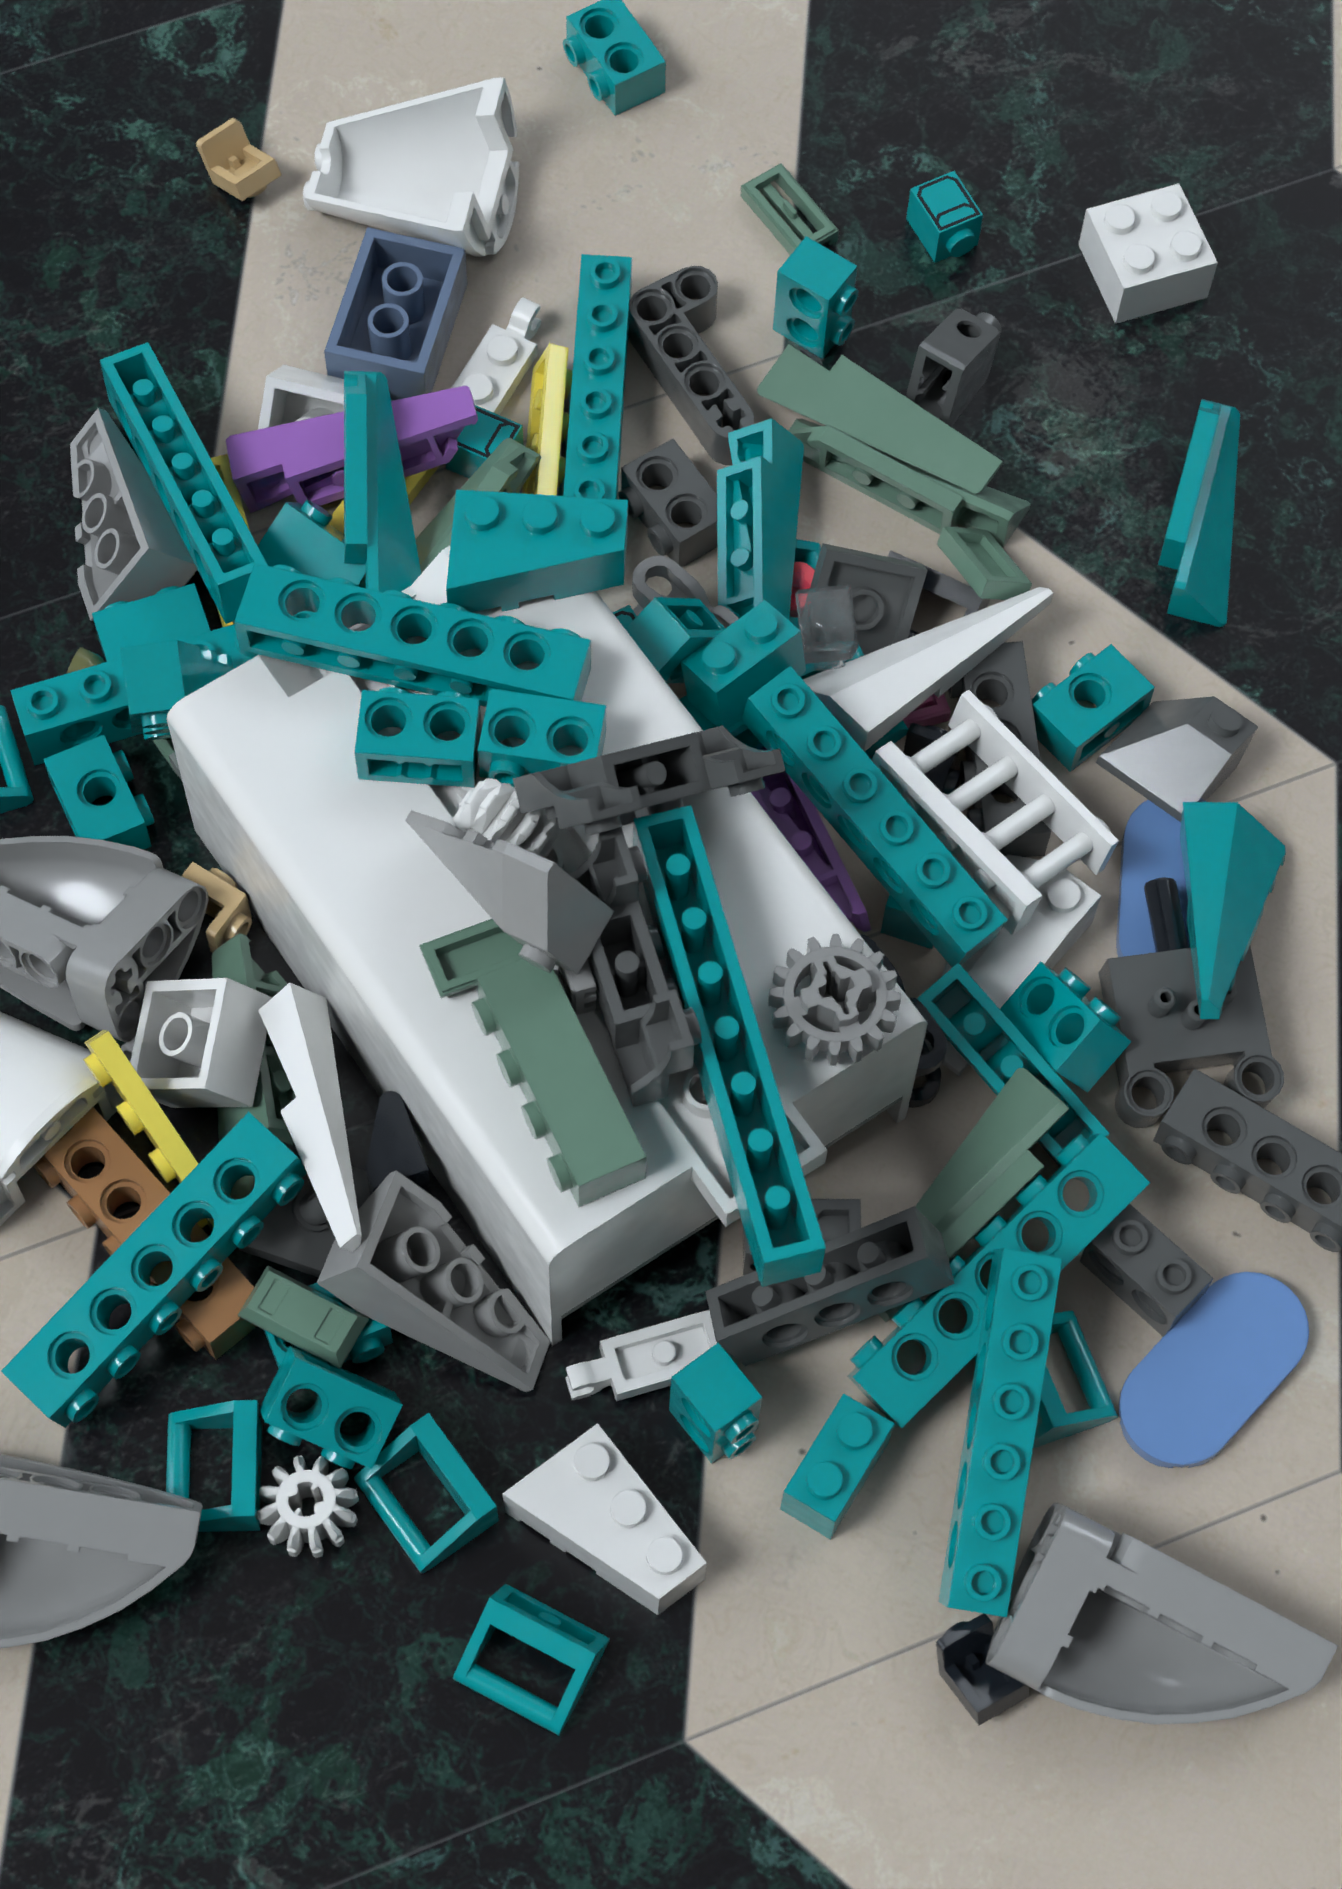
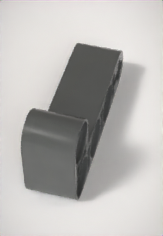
M689 266L633 294L629 304V339L709 456L715 462L722 465H733L728 433L753 425L754 414L699 336V333L711 327L716 320L717 278L714 273L705 267ZM673 356H681V357H684V358H680V359H679V358H672V357H673ZM699 393H707V394H710V395H709V396H700V395H697V394H699Z

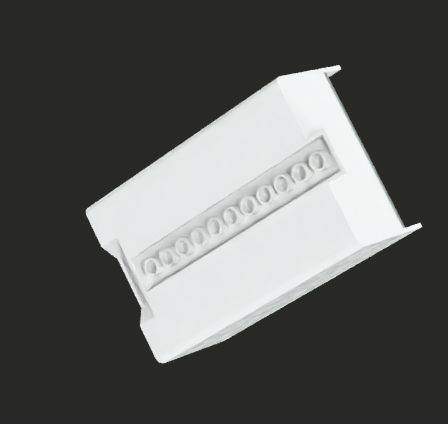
M450 546L443 549L415 582L401 592L423 602L436 605L447 603L446 585ZM596 591L554 600L553 595L519 602V608L504 612L501 611L500 607L474 612L493 618L497 616H510L522 621L525 625L550 631L557 628L567 629L575 632L581 638L591 640V670L581 702L606 705V737L602 755L703 731ZM361 623L353 625L349 629L363 631L371 626ZM414 636L406 639L404 642L419 644L427 639L421 636ZM468 649L460 654L466 657H475L483 652L477 649ZM258 655L184 697L167 714V723L175 750L174 753L169 755L171 766L183 782L194 829L223 872L235 881L238 886L237 889L247 894L250 911L304 989L326 997L330 1026L379 1097L387 1091H395L400 1094L426 1165L537 1325L548 1337L551 1345L554 1346L562 1341L561 1319L719 1218L724 1226L727 1227L741 1218L695 1060L693 1059V1068L669 1075L667 1098L633 1107L596 995V1010L579 1014L577 1017L647 1157L646 1178L581 1207H578L570 1189L561 1193L547 1164V1158L554 1155L545 1137L536 1140L525 1121L521 1106L528 1103L520 1085L509 1087L502 1074L496 1054L503 1050L495 1033L485 1036L476 1020L471 1003L479 1000L478 987L474 986L440 998L419 947L420 944L492 919L405 821L412 810L446 821L455 826L453 817L460 808L459 804L468 791H472L474 788L358 779L354 752L362 690L378 691L386 687H396L412 694H432ZM523 662L516 667L522 670H532L539 665L534 662ZM480 706L481 731L486 711L484 706ZM387 727L379 731L378 734L389 737L399 734L402 730L396 727ZM446 731L440 733L436 738L451 741L461 735L457 732ZM515 737L507 738L501 742L502 745L507 747H517L525 743L524 740ZM566 746L558 750V752L563 755L574 756L580 754L583 750L576 746ZM479 762L477 763L475 786L479 781L486 779L479 776ZM728 786L682 797L684 807L692 805L804 1176L825 1163L827 1156L826 1148L887 1110L896 1124L906 1118L928 1023L896 982L892 991L901 993L899 1010L892 1012L897 1016L893 1033L881 1031L884 1038L882 1048L878 1051L864 1044L861 1061L855 1063L850 1058L848 1052H841L836 1066H830L827 1052L818 1051L817 1055L811 1061L805 1059L807 1045L803 1042L788 1048L785 1045V1037L789 1027L774 1029L772 1017L773 1012L778 1008L768 1006L769 990L777 987L772 983L776 966L788 968L786 964L787 951L791 948L806 955L808 938L815 937L822 948L830 946L833 934H839L842 947L849 949L858 938L864 939L751 792L730 797ZM648 808L636 810V818L649 815ZM553 818L558 836L551 846L553 848L546 859L553 861L565 872L571 874L595 850L599 833L587 836L584 824L560 830L557 818ZM633 823L622 825L621 828L628 848L633 847ZM640 882L639 903L648 926L654 924L643 883ZM864 940L862 954L868 958L874 952ZM665 958L659 960L664 978H670ZM882 964L880 972L887 971V969ZM555 965L553 969L564 989L558 967ZM809 975L799 983L794 997L800 996V989L810 986L811 978ZM825 990L824 998L833 997L832 995H828L827 990ZM845 1001L836 1002L841 1005L842 1009L844 1008ZM874 1002L869 1003L868 1010L859 1012L858 1021L860 1025L872 1014L875 1007Z

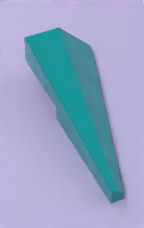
M1183 802L1180 844L1188 896L1187 926L1200 1019H1220L1227 992L1232 990L1240 961H1244L1263 915L1267 896L1274 889L1280 865L1283 866L1285 862L1286 850L1285 845L1238 802Z

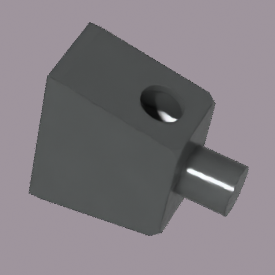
M955 309L919 345L906 397L952 427L989 376L1001 335L999 321L989 313L981 312L975 316L964 309ZM952 372L951 378L944 385L943 377L947 373Z

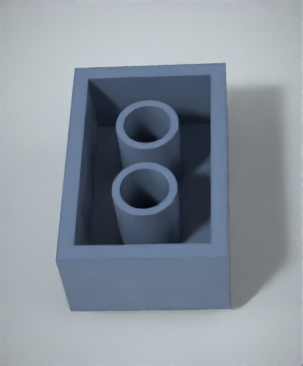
M367 227L324 350L327 375L344 379V371L381 372L387 378L391 400L432 393L467 287L465 249Z

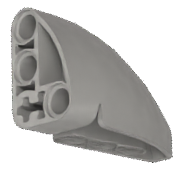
M29 836L0 839V988L71 1030L79 1031L86 1025H89L99 1031H109L114 1038L120 1041L129 1042L136 1036L147 981L179 979L199 934L207 908L208 892L204 886L164 869L160 858L156 854L134 846L73 836Z
M0 1454V1648L42 1642L84 1628L119 1612L154 1589L190 1558L197 1541L203 1508L202 1504L189 1498L111 1477Z
M1054 1503L1041 1520L1013 1580L1007 1617L999 1616L987 1653L986 1664L1053 1700L1079 1710L1114 1719L1141 1723L1185 1724L1239 1717L1272 1707L1310 1691L1322 1680L1338 1645L1125 1533L1121 1535L1065 1505Z

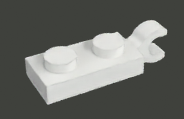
M522 297L512 312L506 330L492 324L452 388L468 386L476 406L500 415L538 355L537 344L530 340L541 325V319L535 317L540 310V305Z
M702 1311L601 1340L599 1349L602 1358L566 1367L568 1376L565 1377L571 1399L577 1400L591 1396L610 1385L612 1386L616 1401L671 1386V1377L717 1343L710 1311Z

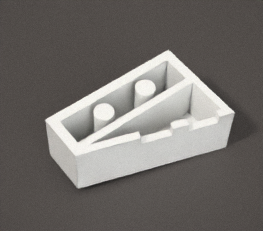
M598 1423L502 1494L505 1513L519 1522L520 1520L544 1535L550 1540L551 1544L565 1553L566 1551L593 1568L597 1575L657 1615L661 1614L705 1580L707 1562Z

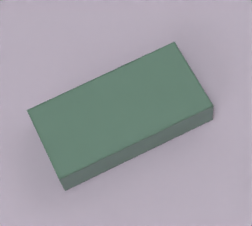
M943 526L937 542L938 547L980 598L1007 600L1030 591L1031 581L988 530Z

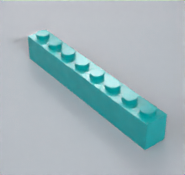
M692 805L634 818L633 846L639 847L647 874V881L642 882L654 924L661 939L669 975L674 979L678 989L682 1009L692 1007L698 1020L702 1043L694 1045V1060L760 1285L764 1287L819 1273L822 1270L826 1247Z

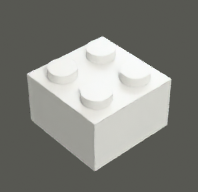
M1180 184L1086 209L1079 247L1115 324L1208 298L1218 262Z
M229 978L147 981L130 1063L158 1103L171 1108L252 1107L267 1035L266 1027L258 1010L272 997Z

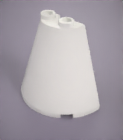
M493 78L327 122L321 144H318L315 149L317 171H312L310 180L305 183L303 189V200L308 211L323 212L396 234L465 249L466 254L473 256L496 254L504 245L513 223L519 183V162H512L511 160L513 147L509 140V137L517 136L514 109L505 78Z
M0 1012V1226L25 1202L17 1181L92 1107L107 1121L117 1112L116 1106L124 1102L112 1083L102 1088L85 1064L83 1059L92 1054L90 1050Z

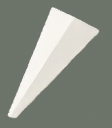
M1037 587L803 680L865 752L930 696L935 694L939 698L1051 603L1053 592L1049 588Z
M288 983L258 1010L296 1095V1098L280 1112L339 1247L353 1252L361 1245L362 1235L326 997Z

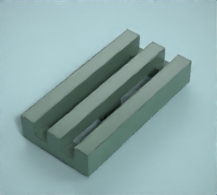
M782 163L741 185L740 196L790 255L806 236L821 245L825 242L832 245L838 241L839 230ZM775 181L780 186V188L786 193V195L791 199V201L797 206V208L814 226L817 232H815L814 234L812 233V231L797 215V211L790 204V202L786 199L784 200L783 197L778 193V191L772 186V182Z

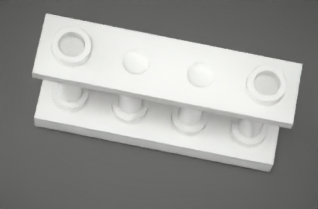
M967 690L961 694L948 724L952 730L911 757L905 755L890 741L875 751L872 761L1008 919L1004 927L1013 935L1029 923L1042 897V894L1037 890L1039 887L1079 859L1095 875L1099 874L1107 865L1119 840L1111 833L1107 824L1102 819L1095 817L998 719L996 713L989 706L983 704L970 690ZM968 745L989 767L950 794L942 793L924 774ZM1005 783L1026 805L986 833L980 832L962 811ZM1043 821L1064 843L1025 871L1017 870L999 850Z

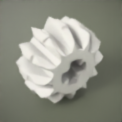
M486 778L484 781H479L472 791H468L459 804L460 808L453 817L455 826L465 833L470 829L479 832L493 843L500 839L543 858H546L553 848L551 845L558 836L553 819L548 820L546 813L542 809L521 814L515 789L509 783H501L496 779Z
M297 1455L293 1459L295 1473L289 1475L279 1466L272 1470L273 1477L279 1487L268 1485L260 1488L259 1495L261 1500L269 1505L263 1507L257 1514L261 1524L273 1525L267 1534L271 1544L276 1545L288 1539L287 1551L290 1556L297 1557L302 1551L304 1543H309L313 1556L317 1558L323 1555L321 1540L328 1538L337 1547L344 1544V1537L337 1526L347 1528L356 1526L357 1516L347 1508L356 1504L359 1499L356 1489L344 1488L349 1480L345 1469L335 1470L328 1475V1460L320 1456L315 1461L312 1470H307L304 1458ZM306 1497H314L315 1514L311 1516H303L301 1512L302 1499Z

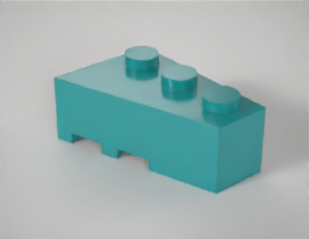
M456 489L446 585L447 603L460 605L471 613L500 607L501 611L504 612L519 608V602L553 595L554 600L624 585L628 538V500Z
M179 640L120 647L132 733L143 732L144 740L171 738L167 723L169 710L184 697L233 670L232 656L228 654L216 656V651L204 650L202 651L203 658H201L199 646Z

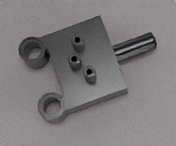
M1162 877L1146 882L1144 892L1156 952L1109 958L1098 973L1103 1001L1121 1017L1115 1026L1132 1041L1115 1061L1119 1082V1090L1115 1096V1109L1118 1117L1125 1124L1133 1128L1152 1126L1169 1109L1174 1099V1087L1170 1078L1165 1073L1233 1064L1234 1068L1227 1074L1223 1085L1265 1108L1280 1093L1284 1085V1072L1281 1065L1272 1057L1251 945L1244 961H1240L1237 968L1235 983L1232 990L1227 992L1220 1019H1200L1191 948L1188 947L1176 881L1173 878ZM1252 1072L1257 1074L1265 1084V1093L1260 1095L1249 1092L1243 1085L1242 1073ZM1145 1087L1149 1089L1156 1098V1108L1143 1109L1139 1107L1132 1098V1088Z

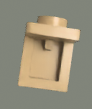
M234 118L220 125L196 142L212 183L241 201L261 194L269 183L282 176L275 158L252 146L241 122Z
M192 861L182 874V877L204 886L208 892V903L205 913L213 917L214 920L207 928L206 936L210 951L213 953L214 950L238 933L247 935L252 924L251 911L247 894L237 889V884L230 876L217 868H211L207 871Z

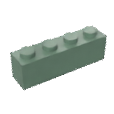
M521 958L478 976L479 1000L471 1003L476 1020L485 1036L495 1033L503 1050L496 1054L502 1074L509 1087L519 1084L528 1103L521 1106L525 1121L536 1140L545 1137L554 1155L547 1158V1164L560 1192L562 1193L570 1189L578 1207H581L645 1179L647 1157L554 969L551 973H548Z

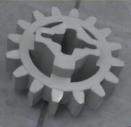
M833 934L830 946L824 948L821 947L815 937L808 938L806 955L791 948L787 951L786 964L788 968L776 966L772 983L777 987L769 990L768 1006L778 1008L773 1012V1028L782 1029L789 1027L786 1032L785 1045L791 1048L800 1042L806 1044L805 1059L811 1061L818 1051L827 1052L829 1065L836 1066L839 1054L841 1052H848L850 1058L857 1063L861 1061L864 1044L878 1051L882 1048L884 1038L881 1031L893 1033L897 1016L892 1012L899 1010L901 993L892 991L897 980L896 971L887 970L880 972L884 954L878 951L868 958L862 954L864 940L858 938L849 949L842 947L839 934ZM809 975L811 978L810 986L800 989V996L794 997L799 983ZM825 990H827L828 995H832L833 997L824 998ZM845 1001L844 1008L842 1009L841 1005L836 1002ZM874 1002L875 1007L872 1014L860 1025L858 1021L859 1012L868 1010L869 1003Z

